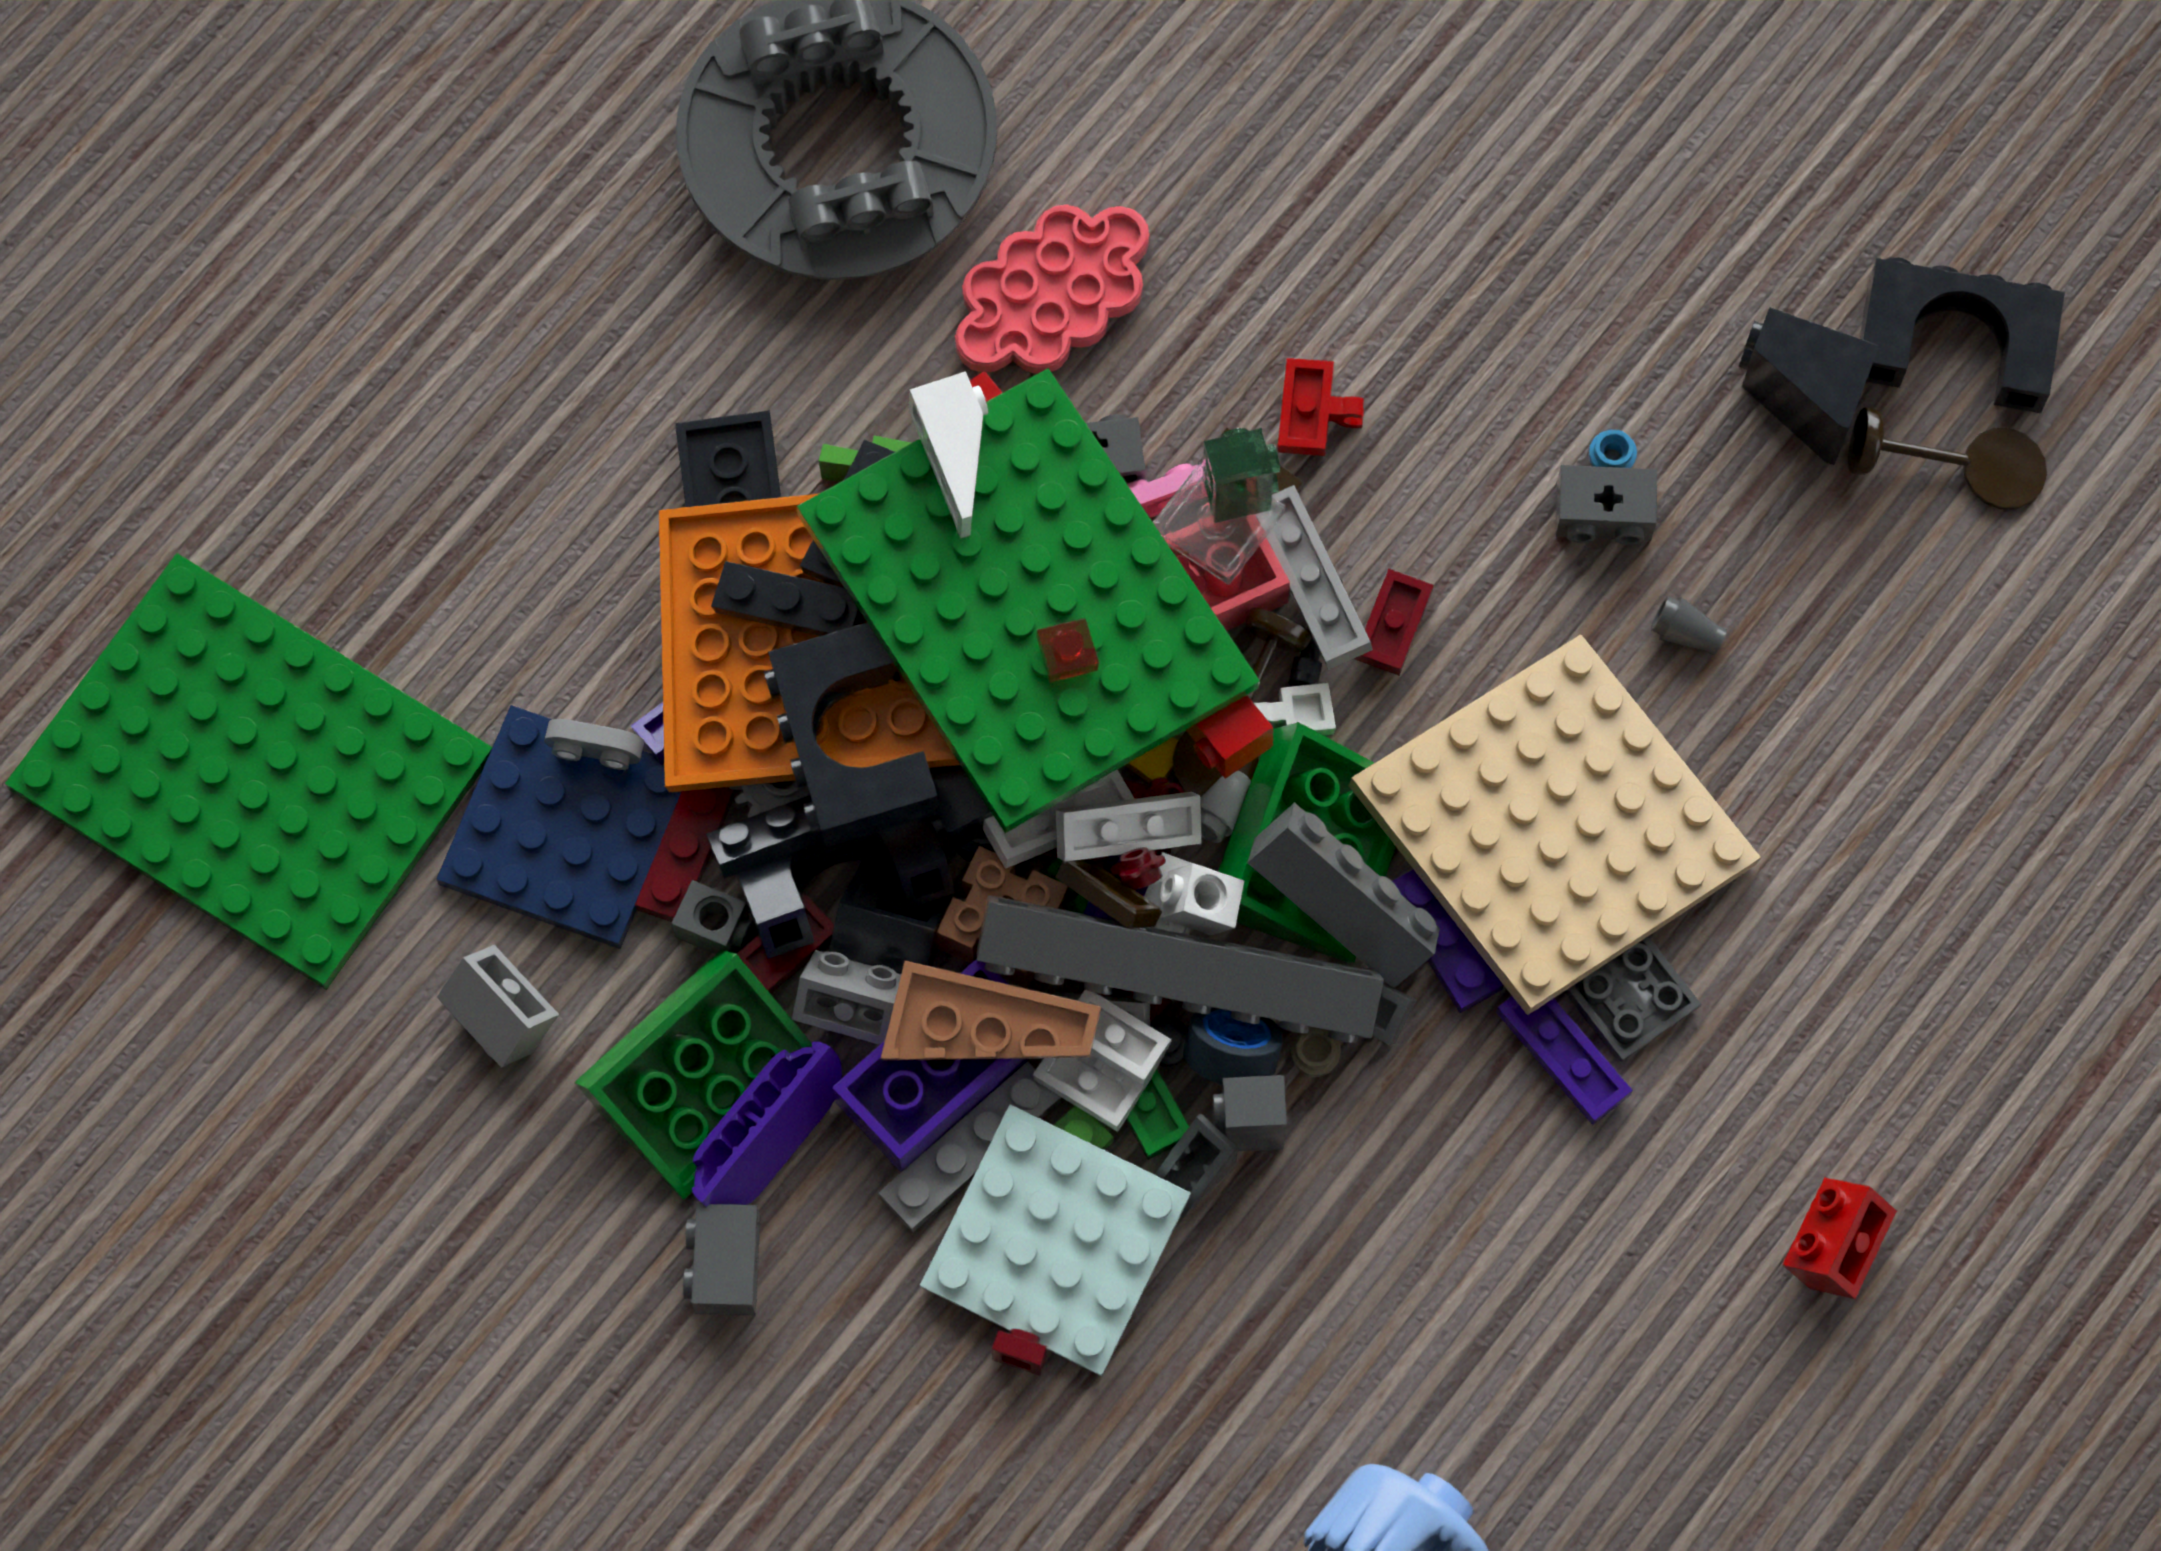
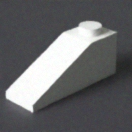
M965 371L910 389L909 412L960 538L969 536L971 532L983 415L988 414L987 403L979 386L972 388Z

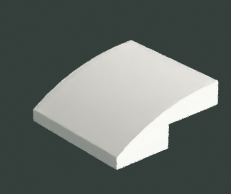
M1085 990L1078 1001L1101 1006L1102 1008L1090 1058H1044L1034 1072L1033 1078L1039 1084L1118 1132L1164 1057L1171 1039L1095 992Z

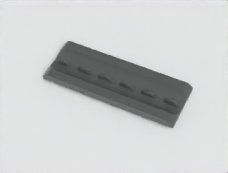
M1649 936L1564 991L1613 1056L1621 1062L1702 1005Z

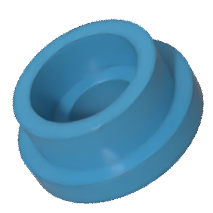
M1606 430L1599 433L1592 440L1589 448V460L1593 467L1632 468L1637 457V448L1633 439L1620 430ZM1609 449L1616 450L1621 458L1609 460L1605 457L1604 452Z

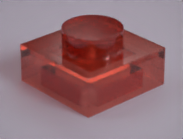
M1086 618L1037 630L1036 638L1050 682L1098 671L1099 661Z

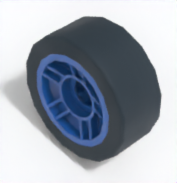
M1212 1007L1210 1014L1195 1012L1192 1015L1184 1043V1059L1190 1068L1200 1076L1222 1085L1223 1078L1273 1076L1275 1074L1282 1048V1032L1273 1020L1261 1017L1259 1024L1242 1022L1232 1019L1230 1017V1010Z

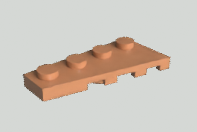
M905 961L881 1059L1090 1058L1102 1008L1097 1005Z

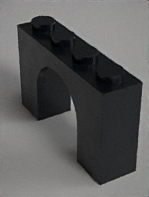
M1899 257L1876 258L1869 277L1859 338L1879 345L1866 382L1900 388L1908 368L1914 327L1931 314L1941 311H1961L1983 321L1992 330L1998 341L2001 359L1994 405L2041 414L2051 391L2065 292L2053 290L2044 283L2033 282L2025 285L2008 282L2001 276L1994 274L1975 276L1959 273L1956 269L1949 266H1934L1930 268L1911 264L1910 261Z
M867 622L768 652L773 669L763 672L772 700L782 697L786 713L777 715V719L785 744L795 741L799 757L790 760L798 789L808 786L813 802L803 806L812 834L822 831L826 847L941 813L938 796L924 751L870 767H850L831 759L817 744L820 723L826 712L836 702L852 695L854 692L889 684L888 681L892 679L894 681L900 680L897 667Z
M929 818L919 819L826 847L825 841L737 873L736 877L767 958L769 959L815 943L801 897L807 884L816 875L836 864L864 860L885 866L895 876L909 909L955 894L946 856Z

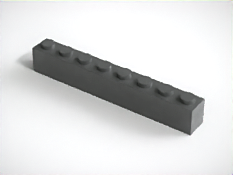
M988 895L976 952L977 961L986 962L985 970L998 974L1014 975L1015 968L1035 972V980L1055 985H1063L1064 978L1083 981V989L1095 993L1111 995L1113 994V989L1118 988L1133 991L1132 998L1145 1003L1162 1004L1164 997L1182 1001L1181 1008L1196 1013L1210 1014L1212 1007L1230 1010V1017L1232 1019L1247 1023L1259 1024L1261 1017L1280 1020L1279 1027L1285 1030L1308 1033L1310 1026L1329 1030L1328 1037L1349 1043H1357L1359 1036L1372 1038L1384 982L1380 973L1153 927L1128 929L1117 920Z

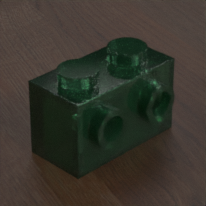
M1235 428L1223 433L1220 438L1204 441L1202 480L1214 523L1271 511L1272 493L1279 491L1276 473L1280 472V464L1274 443L1266 445L1262 428L1250 431L1247 428Z

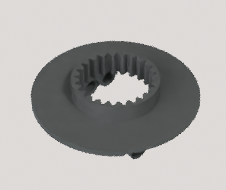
M774 0L736 20L714 41H711L699 56L681 94L677 112L676 141L681 172L688 192L709 225L725 241L756 262L781 272L813 279L843 280L868 277L902 267L930 252L954 233L976 206L987 185L996 153L997 118L991 86L973 50L946 21L912 0ZM836 80H842L846 89H850L855 82H861L862 92L867 93L875 87L877 88V95L880 101L890 98L891 110L899 112L901 126L905 128V148H901L899 151V162L892 163L883 172L876 174L857 173L843 178L834 185H808L798 190L797 179L795 177L785 179L782 165L776 166L775 155L770 147L772 144L771 129H776L778 125L776 114L784 115L787 112L785 100L797 103L800 100L799 91L801 89L813 94L815 93L817 83L822 82L827 89H832Z

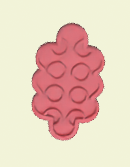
M1060 205L1050 208L1040 216L1034 232H1015L1007 236L1000 244L997 261L982 262L973 267L965 276L962 286L964 305L970 314L958 325L955 335L956 350L962 363L971 370L985 371L986 373L996 372L1006 367L1012 361L1030 373L1038 374L1047 368L1053 372L1061 368L1068 360L1071 347H1090L1098 343L1106 333L1108 318L1122 317L1132 312L1140 303L1143 293L1142 275L1136 264L1146 254L1149 245L1148 225L1142 215L1133 209L1118 206L1109 207L1091 218L1078 207Z

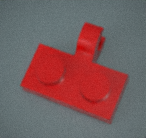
M1287 358L1278 436V453L1326 456L1329 421L1347 428L1363 427L1364 398L1332 396L1334 361Z

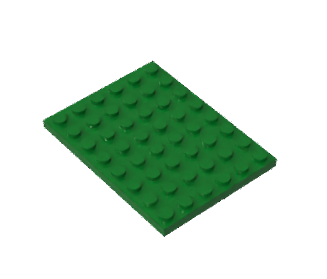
M1049 368L986 402L988 414L983 415L971 532L969 536L960 538L921 439L912 442L797 506L799 519L1005 834L1259 688L1260 680Z
M176 553L5 782V785L16 795L327 990L482 773L493 747Z

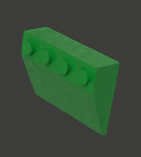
M1300 722L1273 729V747L1260 756L1218 870L1220 873L1244 881L1236 922L1347 963L1355 962L1356 956L1251 867L1248 864V859L1255 837L1293 803H1296L1306 813L1316 815L1324 823L1330 834L1343 845L1353 847L1368 867L1379 876L1385 877L1396 846L1349 787L1351 778L1373 765L1374 762Z
M721 949L574 1083L616 1131L684 1200L692 1192V1188L695 1187L694 1176L697 1166L692 1162L693 1157L710 1132L775 1055L784 1049L790 1054L798 1049L812 1046V1042L737 954Z

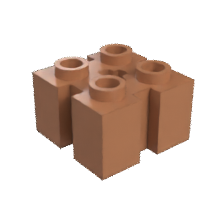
M979 846L962 879L963 897L966 898V901L963 902L953 897L936 931L938 949L972 964L977 959L976 952L988 895L1066 910L1063 903L1069 897V887L1032 870L1028 880L1016 876L1015 865L1005 869L996 853ZM1015 968L1014 975H999L1027 989L1035 972Z

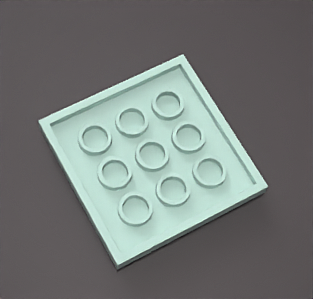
M1009 1104L926 1271L920 1287L1009 1331L1015 1328L1035 1334L1040 1338L1039 1344L1047 1346V1350L1102 1376L1186 1206L1191 1192Z

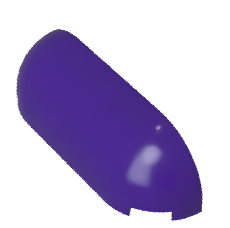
M814 1041L812 1046L798 1049L790 1054L786 1049L779 1052L767 1063L702 1142L692 1161L697 1166L694 1176L695 1187L692 1188V1191L704 1206L707 1207L709 1204H750L760 1195L828 1112L835 1101L832 1087L842 1079L840 1059L830 1046Z

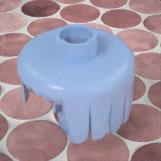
M1375 1464L1364 1465L1356 1469L1304 1534V1546L1306 1548L1309 1545L1308 1551H1489L1483 1540L1467 1523L1474 1513L1472 1506L1453 1486L1430 1473H1425L1416 1482L1399 1471Z

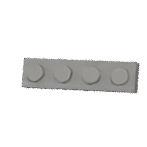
M1293 485L1250 504L1252 512L1290 581L1289 590L1327 669L1329 670L1372 651V645L1295 486Z
M1028 1061L878 1192L880 1199L912 1233L972 1181L1009 1104L1042 1119L1061 1103L1059 1095L1034 1080L1033 1074L1036 1070Z

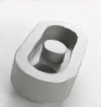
M568 719L550 720L544 742L552 748V754L559 758L571 761L580 760L581 756L600 759L602 765L618 770H626L629 768V764L639 763L645 743L638 735L625 730Z

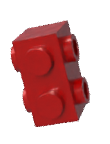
M1824 1177L1782 1265L1809 1289L1856 1299L1897 1210L1870 1186Z

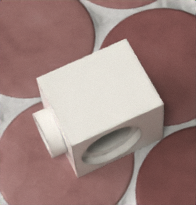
M1194 863L1170 870L1160 890V900L1163 902L1161 908L1163 912L1160 918L1209 935L1234 929L1244 881ZM1195 889L1201 897V907L1195 901Z

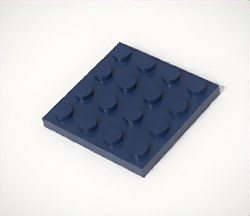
M510 705L436 878L438 885L621 949L637 911L635 903L682 791L669 792L666 789L664 764L661 765L653 754L642 751L640 762L629 764V768L626 770L609 768L602 765L600 759L581 756V759L577 761L559 758L552 754V748L544 742L548 723L552 719Z

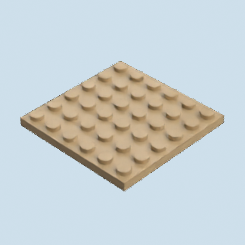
M1581 634L1351 778L1349 787L1527 1015L1756 866L1761 858Z

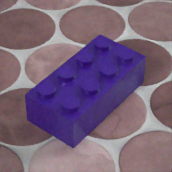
M977 959L960 973L1009 985L998 973L985 970L986 962L977 961ZM884 1041L832 1087L835 1103L891 1163L902 1172L1031 1058L882 1060L881 1055Z

